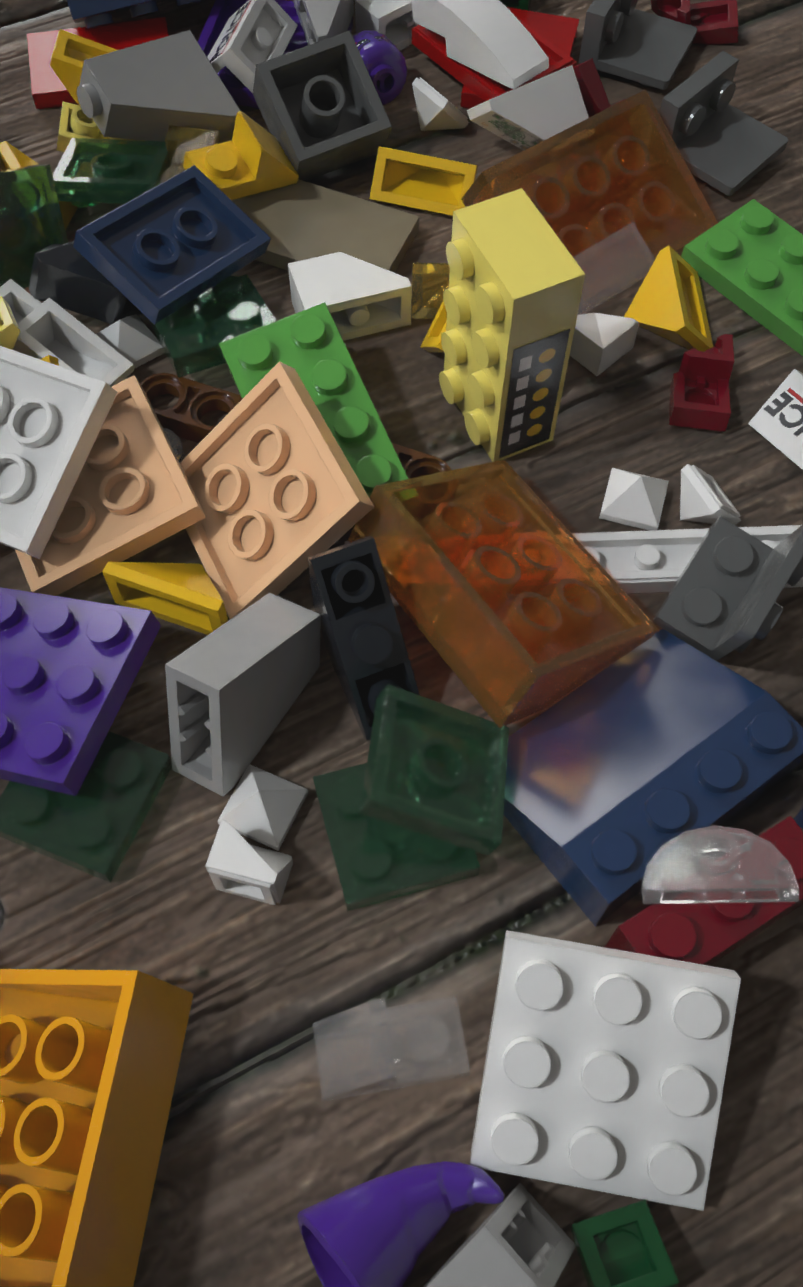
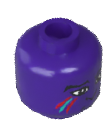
M363 30L353 35V39L382 105H386L401 93L406 83V61L403 54L386 35L375 30Z

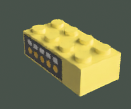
M521 188L453 211L452 240L446 245V256L450 273L449 288L445 289L443 294L447 312L446 332H443L441 335L445 357L444 371L439 374L440 387L448 403H456L463 414L466 430L475 445L481 444L493 463L553 440L585 280L584 271Z

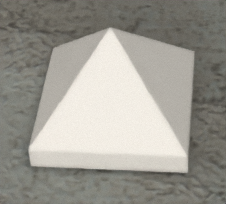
M421 77L420 79L415 78L412 86L421 131L463 129L468 125L467 116Z
M137 314L120 319L96 333L97 336L133 363L134 369L165 353L163 345Z
M687 464L681 469V521L713 524L721 516L734 525L740 522V513L712 476L695 465Z
M612 468L599 519L645 530H658L669 481Z
M249 765L220 815L218 824L220 825L221 821L225 820L239 834L279 851L308 795V789Z

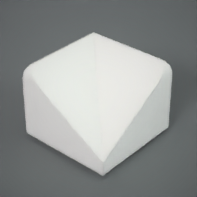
M601 313L577 315L570 356L594 375L598 376L634 347L639 322L628 317Z
M222 820L205 867L216 890L276 905V903L280 904L293 865V859L288 854L248 844L227 821Z

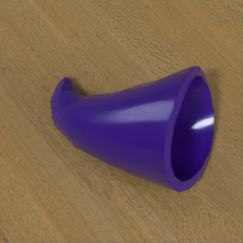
M443 1161L411 1166L374 1178L299 1211L297 1218L307 1252L323 1287H402L420 1254L445 1226L451 1214L469 1208L475 1203L499 1204L503 1202L505 1194L482 1168L460 1162Z

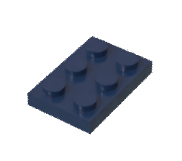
M193 165L77 230L73 247L155 325L265 254L271 238Z

